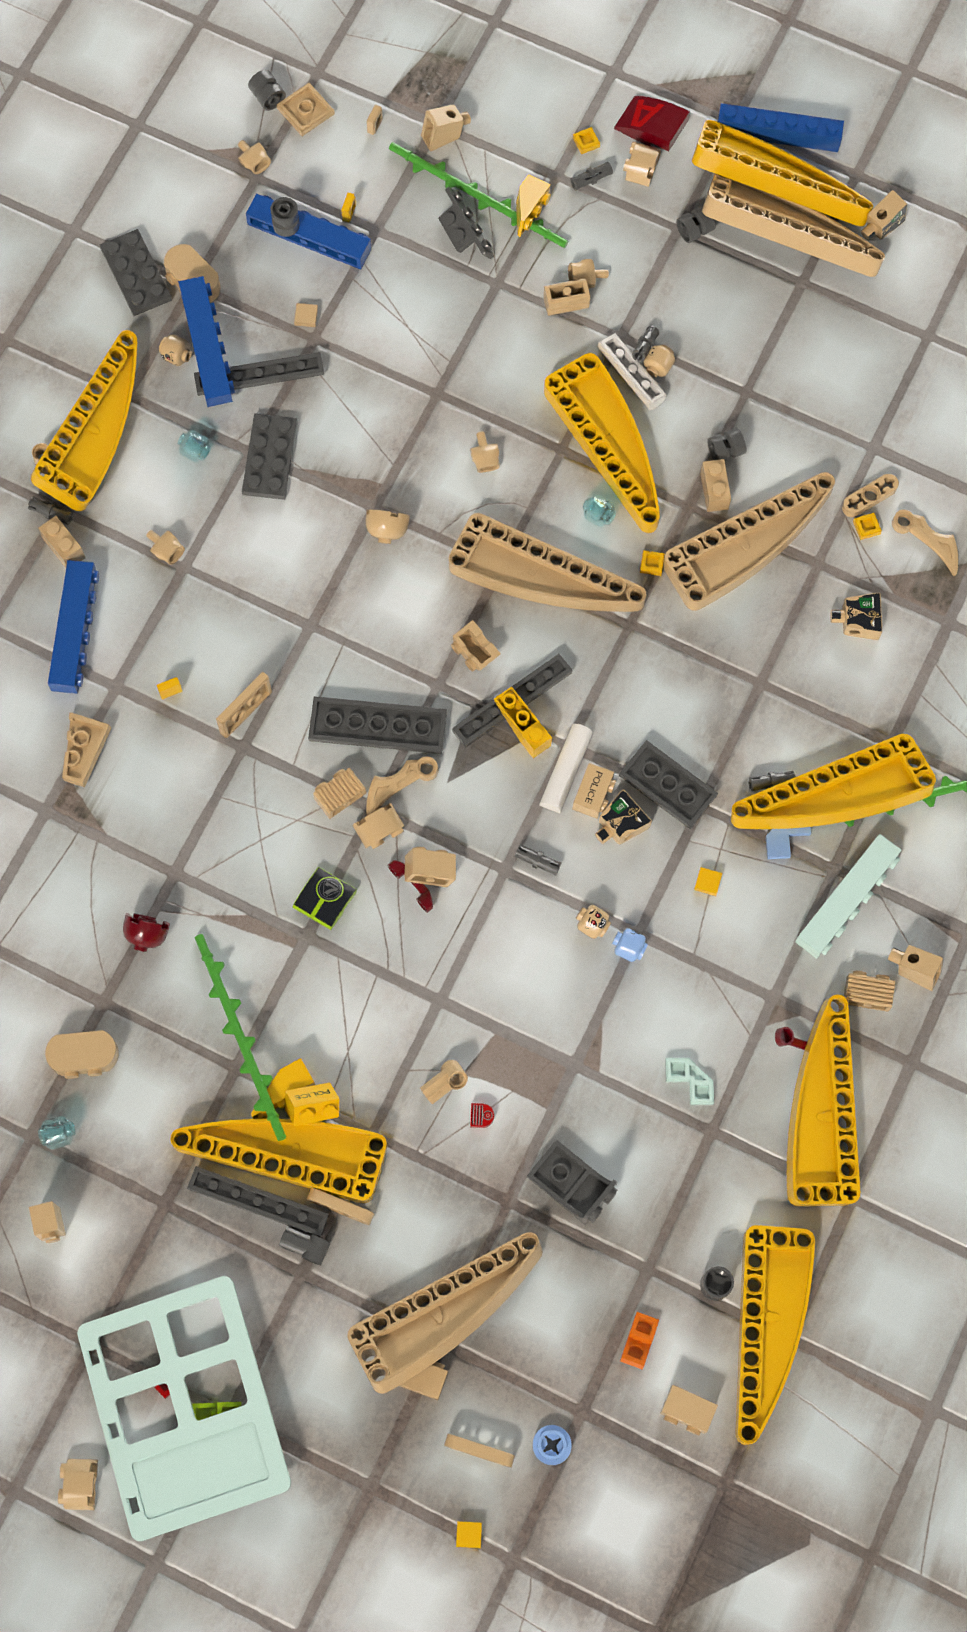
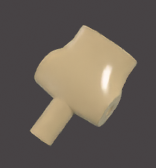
M244 140L238 143V147L244 152L238 159L245 168L251 170L254 174H260L269 167L271 160L259 142L251 147Z
M592 259L570 263L568 266L569 281L586 278L588 289L595 287L596 278H608L609 276L608 270H595Z
M478 432L476 435L479 446L470 448L471 458L476 465L477 472L483 473L499 469L498 445H487L485 432Z
M150 530L146 535L147 538L155 543L150 552L159 560H164L170 565L177 562L185 551L184 546L180 544L170 531L165 532L161 537L153 530Z

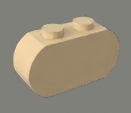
M180 244L168 250L164 258L165 277L172 286L176 285L180 291L178 281L204 276L205 284L210 283L212 296L208 297L209 302L212 303L216 300L221 289L218 273L190 245Z
M100 1030L55 1035L46 1046L45 1057L49 1066L58 1075L65 1076L66 1079L78 1078L79 1074L101 1076L102 1072L110 1071L117 1063L119 1050L111 1035Z

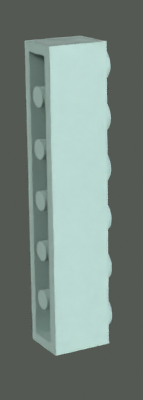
M879 834L803 929L795 943L816 959L821 953L825 956L833 946L830 943L835 936L839 938L847 927L844 926L848 919L853 921L860 912L857 907L861 902L866 904L874 894L871 891L875 885L880 887L887 878V875L884 874L887 869L891 868L893 870L901 860L898 857L901 849Z

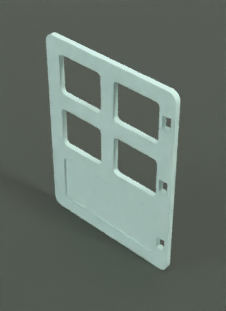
M221 1276L84 1323L79 1327L77 1332L130 1533L134 1540L145 1541L285 1493L290 1489L291 1478L235 1285L231 1278ZM217 1297L229 1333V1340L187 1356L179 1357L169 1325L168 1314ZM149 1321L160 1356V1364L111 1381L101 1350L100 1337ZM97 1350L100 1363L92 1365L89 1351ZM231 1360H236L246 1392L247 1403L238 1408L198 1421L195 1418L185 1382L186 1376ZM166 1383L177 1417L178 1427L136 1443L128 1444L118 1413L117 1400ZM116 1423L120 1436L112 1439L109 1424ZM136 1497L140 1511L132 1514L129 1498Z

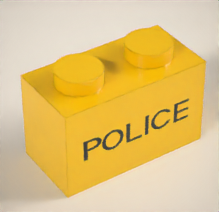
M330 1082L285 1091V1111L294 1126L338 1118L339 1097Z

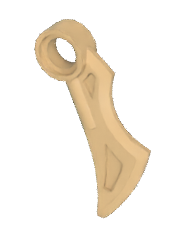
M899 510L892 519L893 529L901 534L912 533L942 559L952 576H956L958 571V550L954 535L939 534L928 526L923 516L912 514L908 510ZM898 518H907L909 525L901 526L898 523Z
M431 757L407 760L402 769L392 776H374L367 796V816L378 810L395 793L416 780H433L438 774L437 762ZM424 764H431L433 771L429 774H424L421 772V767Z

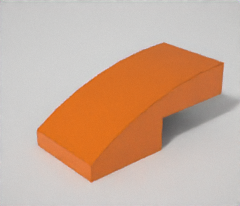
M636 1312L620 1362L643 1370L659 1319Z

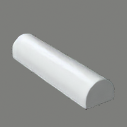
M616 333L598 343V349L649 410H654L664 402L667 396L640 362L637 359H633L631 351Z
M572 724L539 806L561 813L593 735L592 730L581 724Z

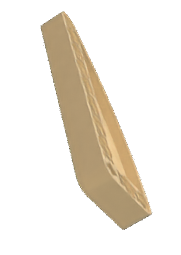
M714 174L702 208L705 216L863 275L875 277L878 274L885 259V254L833 219L813 209L721 175Z
M828 472L820 473L669 549L664 557L663 568L686 607L693 611L706 607L749 580L775 559L806 528L832 493L835 484L834 477ZM823 483L826 484L828 487L823 488L819 484ZM801 493H807L810 497H803ZM783 502H787V503H789L791 506H790V507H786V506H784L782 503H783ZM763 512H770L772 516H766ZM750 521L754 525L748 526L744 522ZM726 531H733L735 535H728ZM713 540L716 544L710 545L706 541ZM688 550H695L697 554H690ZM686 577L690 581L683 582L679 578ZM698 595L701 599L694 600L690 596Z
M475 513L469 517L449 555V570L453 575L490 590L524 600L565 608L614 612L639 611L645 604L646 591L642 586L480 513ZM495 533H500L502 537L495 538L492 535ZM471 542L473 546L465 547L463 544ZM520 542L522 545L515 547L512 543ZM540 551L542 554L539 556H535L532 554V552ZM456 560H461L464 563L461 565H455L453 562ZM559 560L561 564L555 565L551 561ZM579 569L581 573L575 574L571 570ZM599 578L601 582L594 583L591 579ZM616 586L619 587L621 591L614 592L610 588ZM638 596L641 600L634 601L630 597Z
M532 1232L524 1233L353 1325L349 1329L347 1337L373 1389L381 1394L393 1390L441 1359L479 1328L510 1297L541 1258L543 1251L538 1236ZM534 1245L532 1249H526L528 1246ZM507 1257H514L510 1261H505ZM487 1268H493L490 1272H484ZM471 1279L469 1283L462 1284L465 1280ZM450 1291L449 1294L442 1295L443 1292ZM425 1302H429V1304H428L427 1306H425V1307H420L421 1304H423V1303H425ZM402 1314H407L405 1318L399 1319ZM386 1325L384 1329L378 1330L380 1326ZM375 1356L373 1360L366 1361L367 1358ZM379 1376H385L383 1380L376 1381Z

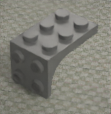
M557 1139L527 1175L529 1180L584 1225L589 1221L594 1223L603 1210L601 1205L604 1202L608 1205L618 1191L615 1188L618 1183L617 1181H610L597 1173Z

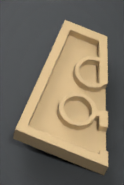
M70 712L69 731H67L68 745L64 757L62 778L66 782L85 787L111 731V726Z

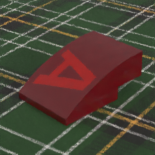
M634 96L614 126V129L645 145L651 146L654 144L669 152L689 121L690 111L660 99Z

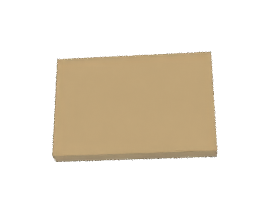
M262 672L216 718L220 734L225 738H228L272 693L268 675Z

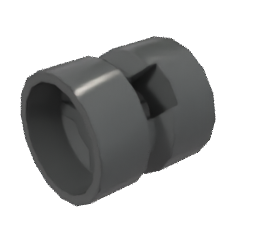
M269 70L259 71L249 80L248 88L265 110L269 111L277 108V104L286 97V93L276 82V79Z
M288 197L276 199L270 207L273 229L280 236H292L300 227L297 204Z
M703 205L693 210L691 214L687 213L679 217L676 221L678 231L687 243H691L700 238L701 234L706 235L716 228L715 220L703 214Z
M737 427L724 432V436L718 434L707 440L709 452L713 460L724 459V461H728L730 456L735 458L747 452L744 437Z
M720 1266L710 1268L700 1281L702 1294L711 1301L723 1300L731 1293L734 1287L733 1275L729 1270Z

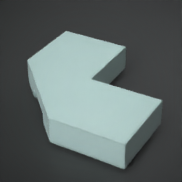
M690 1058L665 1059L666 1082H689L690 1105H714L713 1080L698 1068Z

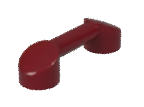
M393 860L387 865L397 879L405 875L404 863ZM411 882L421 894L416 898L418 904L428 913L433 909L430 890L424 884Z
M789 1027L778 1028L775 1032V1042L779 1047L789 1045L805 1050L807 1041L795 1038L792 1029Z

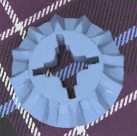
M544 1426L534 1436V1454L544 1464H560L568 1458L571 1452L570 1436L559 1426ZM545 1436L552 1441L561 1439L556 1445L558 1455L552 1449L543 1452L548 1445Z

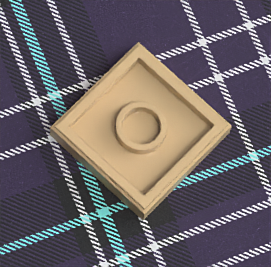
M307 83L277 104V109L301 136H304L335 114L334 109L310 83Z

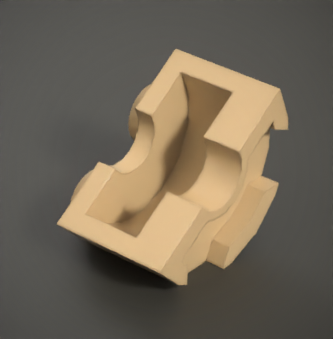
M632 142L629 154H632L631 158L626 159L623 171L627 172L625 180L649 187L655 166L661 154V149Z
M473 620L453 635L452 649L456 654H461L465 658V664L472 672L476 669L478 671L482 670L501 654L492 642L485 638L482 630Z
M392 803L353 824L365 848L371 846L372 849H375L385 843L383 838L391 835L394 838L404 832L402 828L404 824Z
M68 1459L67 1463H61L60 1478L64 1480L63 1489H59L58 1504H63L64 1509L95 1510V1483L98 1460Z

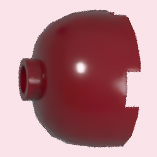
M126 913L123 923V934L129 943L134 944L133 949L147 952L148 948H156L165 941L170 923L163 921V924H159L155 917L134 913L132 918L129 913Z

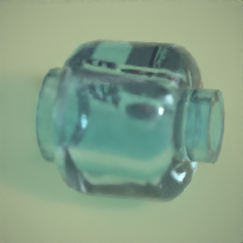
M191 430L187 434L183 433L177 442L180 445L179 453L195 463L200 460L204 461L211 449L208 438L195 430Z
M594 495L583 504L584 518L596 526L603 527L609 525L615 518L616 510L613 502L601 495Z
M64 1116L43 1121L41 1128L38 1130L41 1144L50 1150L70 1145L73 1135L76 1133L73 1122H69Z

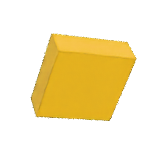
M592 127L573 134V140L581 155L600 147V142Z
M347 192L341 209L342 221L348 223L351 222L356 207V198L353 193Z
M874 512L853 519L860 540L880 535L882 532Z
M643 550L640 573L661 576L665 553Z
M177 677L156 685L162 700L183 692Z
M700 867L694 890L716 896L722 873Z
M457 1521L456 1547L481 1548L482 1523Z

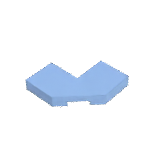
M811 827L772 829L765 838L767 860L790 858L789 837L810 836Z

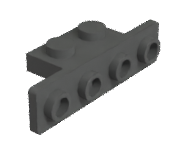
M447 187L445 191L453 206L438 219L456 251L461 253L475 242L482 255L489 259L494 258L491 251L493 247L482 236L483 230L478 223L474 222L472 218L474 216L473 212L463 203V195L459 190Z

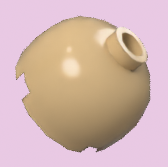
M367 510L366 528L371 536L378 538V543L391 544V540L400 539L406 533L410 515L398 513L397 515L390 511Z

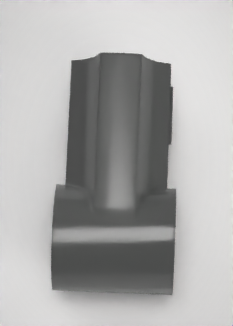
M286 1227L279 1246L301 1255L303 1259L321 1266L330 1242L320 1237L308 1236Z

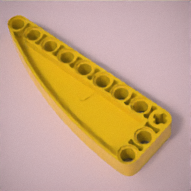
M714 120L705 121L692 157V163L695 166L853 225L865 226L867 216L873 209V204L847 185L800 158L763 140Z
M124 330L118 335L31 474V481L36 487L75 511L85 510L95 495L110 466L124 429L133 392L137 359V337L130 330ZM122 341L127 342L129 346L124 345ZM112 357L117 358L119 362L114 361ZM101 373L107 374L109 378H105ZM91 389L96 390L99 394H94ZM81 405L86 406L89 411L83 410ZM70 422L76 423L78 427L72 426ZM60 438L65 439L68 444L62 443ZM49 455L55 456L57 461L50 459ZM57 484H63L66 489H60ZM76 495L82 496L85 501L78 500Z
M593 353L584 354L546 377L544 395L638 527L645 533H652L658 527L660 512L653 474L641 435L622 394L601 360ZM592 365L593 368H587L585 366ZM573 375L576 378L570 379L567 376ZM568 402L570 405H562L561 403ZM579 418L582 421L575 422L573 419ZM585 435H592L593 438H586ZM598 451H603V452H605L606 454H604V455H599V454H597L596 452H598ZM609 468H616L618 471L612 472ZM627 484L630 487L622 488L620 485ZM633 501H639V502H641L642 504H641V505H635V504H633L632 502H633ZM645 518H652L654 521H653V522H647V521H645L644 519H645Z
M903 733L735 802L732 806L731 823L740 829H790L829 825L865 818L929 797L933 793L936 777L914 739L910 735ZM880 754H883V755H886L887 757L883 758V757H880L879 755H880ZM859 763H865L867 766H861ZM909 764H915L918 767H912ZM839 771H845L847 774H841ZM824 779V780H826L827 782L822 783V782H820V781H818V780ZM920 782H926L928 785H922ZM801 787H802V788H805V789H807V790H806V791H800L798 788H801ZM778 796H784L787 799H779ZM763 804V805H765L766 807H765V808H760V807H758L757 805ZM737 813H744L746 816H738Z
M838 994L825 1000L819 1010L805 1047L795 1085L787 1144V1197L794 1206H845L855 1203L860 1198L849 1007L846 998ZM831 1002L837 1003L839 1007L838 1012L831 1008ZM833 1024L840 1028V1035L833 1032ZM834 1048L840 1049L842 1053L841 1058L835 1056ZM836 1071H840L842 1073V1082L837 1080L835 1076ZM838 1094H841L844 1097V1105L838 1103ZM839 1117L846 1121L845 1129L839 1126ZM841 1141L847 1144V1152H843L840 1149ZM843 1164L849 1168L848 1176H845L841 1171ZM798 1188L805 1193L803 1201L797 1197ZM821 1188L827 1191V1200H823L820 1197ZM843 1191L850 1193V1197L844 1195Z
M241 1119L204 1123L178 1128L171 1134V1144L181 1153L308 1189L315 1188L333 1196L364 1204L370 1202L374 1197L387 1153V1142L383 1135L325 1122H313L294 1126L290 1119H279L286 1135V1139L282 1141L277 1140L271 1123L267 1119ZM181 1135L188 1136V1142L183 1146L177 1145V1138ZM378 1140L383 1143L380 1151L371 1150L370 1145L373 1141ZM204 1141L211 1143V1147L207 1152L199 1151V1145ZM225 1148L233 1149V1155L230 1158L221 1157V1152ZM248 1154L256 1156L255 1162L251 1165L244 1164V1158ZM275 1160L279 1163L275 1171H268L266 1169L269 1161ZM368 1163L376 1165V1171L372 1174H367L363 1171L364 1166ZM292 1167L301 1168V1174L296 1178L289 1176V1171ZM316 1173L324 1175V1180L320 1184H314L311 1181L312 1176ZM339 1179L347 1182L346 1188L341 1191L334 1188L335 1182ZM362 1186H366L369 1192L364 1197H361L359 1191H357L358 1188L362 1189Z
M754 1225L749 1227L743 1236L735 1428L736 1438L743 1445L755 1443L763 1432L782 1393L798 1348L809 1302L814 1264L815 1237L808 1229ZM754 1232L761 1238L757 1243H754V1239L749 1237ZM775 1233L783 1235L785 1239L783 1245H777L773 1241ZM798 1235L807 1237V1247H802L798 1244ZM749 1256H757L760 1260V1266L752 1267L748 1263ZM753 1279L758 1282L759 1290L757 1292L749 1290L747 1286L748 1280ZM752 1303L757 1306V1316H750L747 1313L746 1307L748 1304ZM747 1328L756 1330V1340L751 1341L747 1339L745 1335ZM747 1352H751L756 1356L755 1365H748L745 1362L744 1356ZM745 1377L754 1379L756 1385L753 1390H747L744 1387L743 1381ZM748 1401L754 1405L755 1410L752 1415L744 1413L742 1408L744 1402ZM747 1426L753 1430L754 1435L751 1440H745L742 1437L743 1427Z

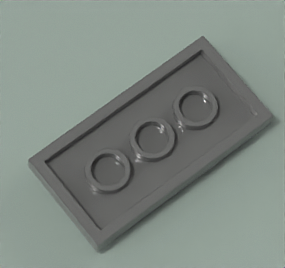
M138 229L100 244V249L133 317L172 301V297Z
M254 413L242 495L285 500L297 418Z
M647 740L619 773V777L690 830L718 796L715 790Z

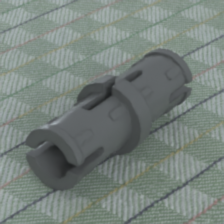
M605 162L593 169L590 167L586 169V172L570 178V182L576 191L586 185H594L597 183V180L612 175L613 170L610 163Z
M648 326L644 335L638 339L637 347L632 353L634 360L640 355L638 362L644 361L659 335V330L656 327L651 332L653 326Z
M32 496L28 503L29 510L41 513L47 519L57 516L62 523L67 525L73 519L72 515L74 513L72 511L60 508L54 502L49 503Z
M788 771L784 773L769 772L768 775L749 777V788L751 791L768 789L796 776L794 771Z
M522 844L519 845V849H517L514 856L515 858L532 864V867L535 869L539 867L555 876L557 875L562 862L543 855L544 852L542 851L536 852Z

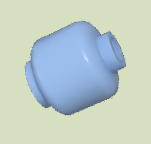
M629 928L625 929L623 933L618 932L612 942L616 946L614 949L615 954L629 962H634L636 959L640 960L648 946L645 943V936Z

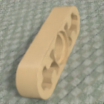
M885 474L845 498L842 505L843 513L848 517H856L892 496L898 488V479L892 474ZM885 482H886L887 484L892 483V487H891V488H890L889 486L883 488ZM872 491L876 494V499L868 500L864 493ZM851 503L852 505L858 503L856 510L853 507L849 508V504Z
M311 1188L307 1196V1200L366 1225L371 1224L374 1213L315 1188Z
M447 1434L444 1446L510 1468H512L515 1455L451 1434Z

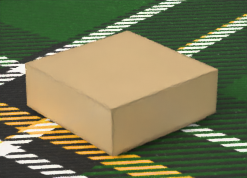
M374 105L367 119V133L374 135L383 120L381 106Z
M297 303L294 320L295 326L316 327L318 305Z

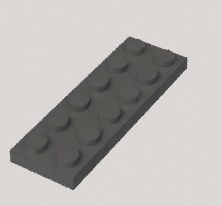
M314 696L308 740L312 742L442 754L447 709Z

